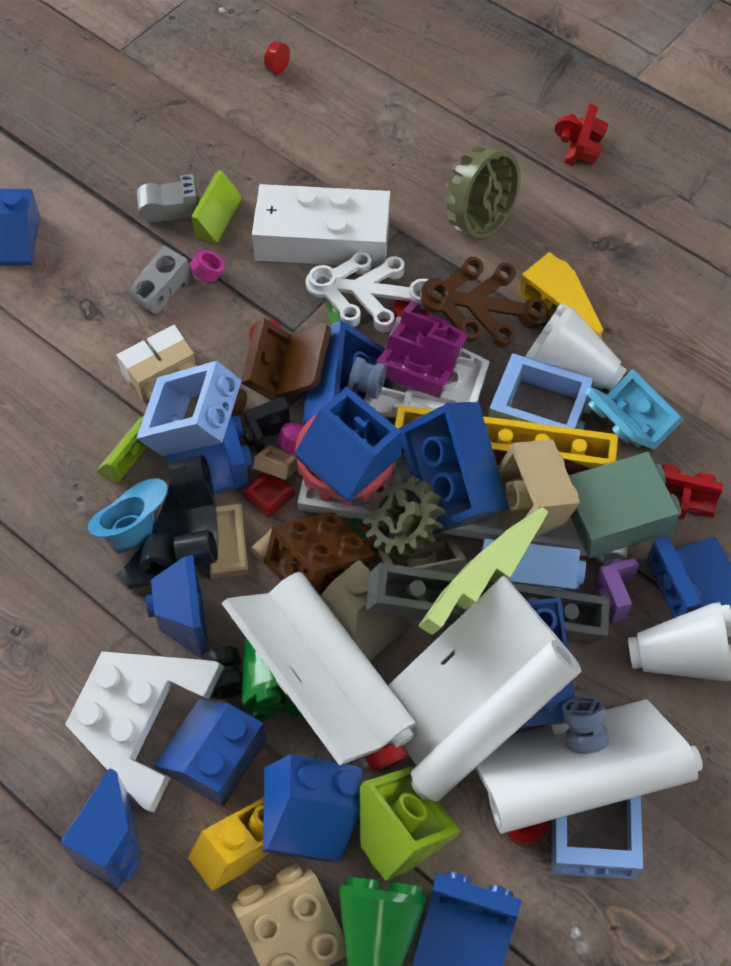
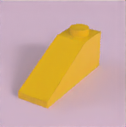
M548 252L522 273L519 295L526 301L532 298L543 300L548 308L549 319H551L561 303L565 306L569 305L602 338L604 329L576 272L567 262Z

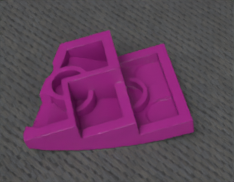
M412 300L404 309L399 325L390 335L387 348L378 358L376 364L382 363L387 365L386 379L440 399L457 365L468 335L460 329L451 326L438 315L433 317L426 316L420 312V304Z

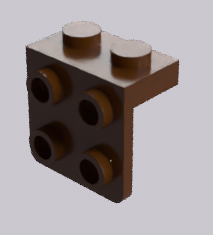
M265 318L256 321L241 384L271 401L283 396L287 397L314 389L322 378L323 363L330 343L331 327L321 323L290 334Z

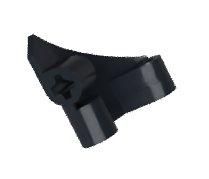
M203 454L169 461L170 483L168 494L154 522L152 534H149L144 539L143 544L130 561L115 575L117 580L127 588L133 589L151 585V579L185 556L193 555L196 567L217 562L219 546L216 503L209 465Z

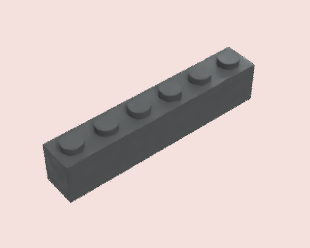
M379 563L369 573L365 612L423 620L441 592L458 574ZM489 580L480 597L494 585L493 582ZM512 583L526 601L561 597L567 641L591 644L608 637L610 597ZM455 605L445 623L453 624L466 610Z

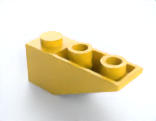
M264 797L204 829L197 839L188 859L211 891L242 875L269 854V852H263Z

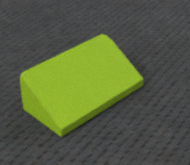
M221 170L215 173L191 216L196 239L214 244L220 241L241 202L240 193Z
M144 415L135 422L96 470L99 475L115 484L119 483L148 446L137 439Z

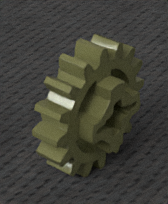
M397 475L395 485L385 480L382 493L372 492L373 497L376 499L375 503L366 504L365 506L371 512L370 517L363 519V523L371 527L366 533L367 538L375 541L373 545L375 548L394 558H397L399 554L406 558H411L412 549L424 553L425 547L423 543L426 540L435 543L436 539L431 533L434 529L439 530L443 528V525L436 521L438 516L445 514V510L436 505L442 499L441 496L433 491V486L413 475H410L408 480ZM413 494L418 495L422 503L418 504L417 500L413 498ZM387 529H390V534L394 535V539L389 537Z

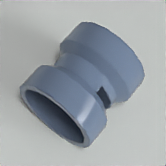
M580 696L572 698L563 704V720L569 725L566 731L568 748L575 753L591 754L604 749L608 745L607 728L602 724V721L605 719V709L602 700L591 696Z

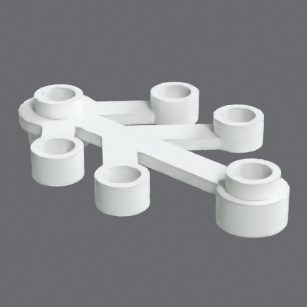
M357 252L352 256V259L334 269L326 265H319L311 269L306 277V288L313 296L326 297L340 313V320L351 327H356L360 323V309L354 304H349L341 292L353 294L373 316L375 329L379 332H389L394 325V314L391 310L385 309L375 297L410 302L413 300L420 304V309H425L419 296L422 286L429 279H417L410 287L381 284L379 282L386 278L399 279L404 275L405 263L403 259L397 256L389 257L384 264L371 270V256L365 252ZM359 262H364V263H366V264H364V265H359V264H357V263H359ZM396 266L398 269H391L390 267ZM352 273L362 275L355 280L344 279ZM348 314L355 315L352 318L346 317ZM380 319H387V320H389V321H388V322H381V321H379V320H380Z

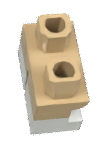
M175 325L147 338L148 345L143 340L116 355L122 376L129 384L132 383L136 388L143 403L147 400L150 401L157 377L196 367L194 353Z

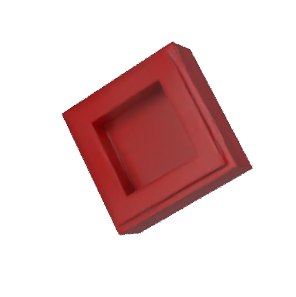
M263 472L243 489V496L266 517L270 518L295 496V491L282 478Z

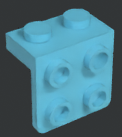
M634 369L608 395L593 387H589L585 391L592 399L588 403L591 409L603 419L607 417L616 425L612 430L624 442L628 444L631 441L638 448L643 445L655 450L684 420Z

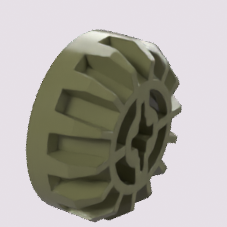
M480 145L460 157L462 165L452 167L451 171L455 175L452 183H445V187L450 193L447 197L443 198V202L447 209L446 215L450 224L455 226L456 230L482 239L493 235L505 224L512 213L520 190L521 173L518 161L513 154L493 146Z

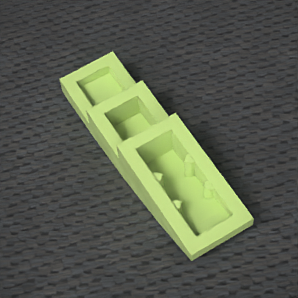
M541 507L507 529L473 558L441 592L418 627L433 635L442 628L455 605L467 610L477 602L489 580L495 584L502 576H506L509 579L549 511Z

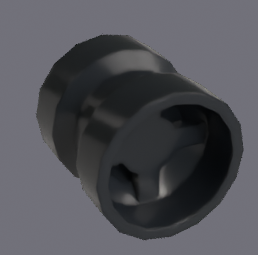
M226 646L205 653L201 660L216 661L225 666L210 698L224 700L241 695L243 673L240 672L239 668L242 663L239 649Z

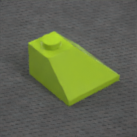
M412 766L364 781L360 786V847L370 859L373 868L381 874L385 881L412 870L461 832L439 801L424 800L416 794L411 785Z

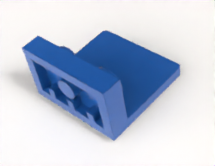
M669 536L654 540L646 562L674 618L720 602L721 606L730 605L731 609V564L716 537L680 548H674Z

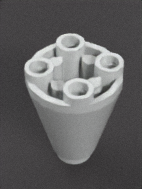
M562 303L525 356L526 358L594 378L592 387L601 391L604 388L610 392L619 383L627 370L620 365L621 360L571 306H565Z
M720 602L711 603L638 632V637L628 638L633 669L643 668V672L731 681V645H728L727 637H731L730 605L721 606Z

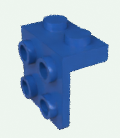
M239 415L230 416L222 443L166 456L169 464V461L203 454L209 465L214 494L248 486L247 467L253 466L248 445L241 446L239 442V437L244 436Z
M447 872L445 876L437 873L432 888L431 901L413 959V966H504L522 900L514 898L512 891L501 886L489 885L488 889L471 884L472 880L463 874Z

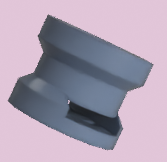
M357 357L350 373L348 388L354 393L361 391L367 393L369 398L378 399L386 378L387 365L382 363L372 365L366 363L365 359Z

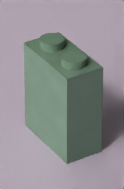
M649 451L569 475L572 485L577 489L580 504L570 517L588 558L675 532L678 516L681 515V507L677 497L674 494H669L665 486L666 478L660 464L654 463Z

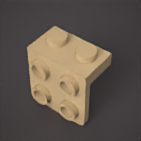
M306 863L301 866L294 864L282 869L277 873V879L262 887L261 885L248 887L237 896L238 900L230 903L260 966H330L346 956L343 932L317 876Z

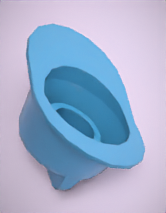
M158 478L148 479L136 484L112 504L103 508L92 517L88 524L90 534L97 538H105L112 550L117 554H122L130 548L143 543L144 539L149 534H152L155 521L154 512L164 502L168 494L167 484L164 480Z

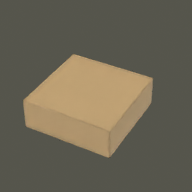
M270 445L254 457L252 467L285 480L298 469L295 455Z

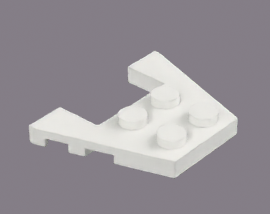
M397 316L390 335L399 325L401 317ZM463 348L457 365L440 399L408 387L407 392L383 387L378 399L369 398L366 393L364 401L383 417H397L399 405L435 410L446 403L478 402L490 361Z
M102 651L65 725L107 770L111 768L118 773L125 789L142 808L155 812L171 778L137 762V755L172 684L175 683L209 699L225 666L216 661Z

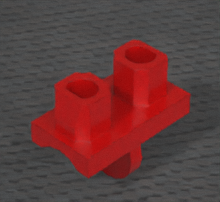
M590 103L583 118L577 119L574 114H569L557 120L554 128L555 133L561 138L563 143L570 141L564 163L573 166L576 160L580 159L592 165L599 157L602 145L598 143L605 136L609 123L595 117L598 110L597 106Z
M663 464L662 469L666 478L665 486L670 495L674 494L677 497L681 507V515L678 516V519L684 520L687 512L713 518L723 490V483L716 482L714 474L700 472L693 477L681 474L678 466Z

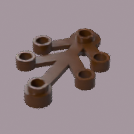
M477 257L467 258L462 264L461 269L445 281L433 278L424 283L420 290L421 303L424 308L434 313L443 312L456 328L468 335L466 341L468 343L474 342L480 336L482 326L491 335L493 344L499 348L507 347L514 340L515 332L512 327L507 324L500 325L490 312L518 316L521 324L529 329L540 327L548 317L547 305L541 299L532 298L523 303L488 297L499 287L509 285L515 278V268L506 262L500 263L491 277L469 293L455 290L467 280H476L483 272L484 265ZM468 265L473 266L476 272L470 271ZM500 271L506 272L509 278L503 277ZM434 291L440 293L442 297L436 296L434 294ZM456 306L467 308L477 320L466 319ZM532 308L537 310L539 314L534 313ZM466 327L472 328L475 334H469L466 331ZM499 332L504 333L507 336V340L502 339L499 336Z

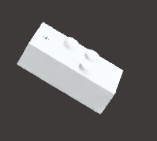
M259 184L252 230L255 261L341 265L352 259L355 253L365 252L371 256V267H379L385 263L387 257L390 191ZM359 262V263H357V264H359V265H364V264H366V263H364V262Z

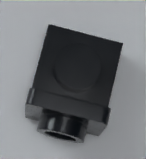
M284 396L243 411L246 426L242 427L243 438L248 447H255L258 454L265 448V436L277 435L285 423H291L289 406Z

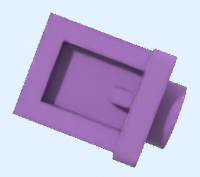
M622 558L608 561L600 567L595 583L597 587L596 595L610 597L609 619L611 624L626 620L632 602L624 583L631 582L635 578L639 567L636 558L625 561Z

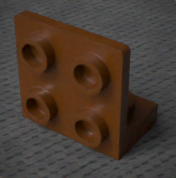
M329 512L272 526L264 563L281 581L294 573L302 572L317 593L321 595L327 573L349 568L357 560H360L363 564L374 560L375 553L335 513Z

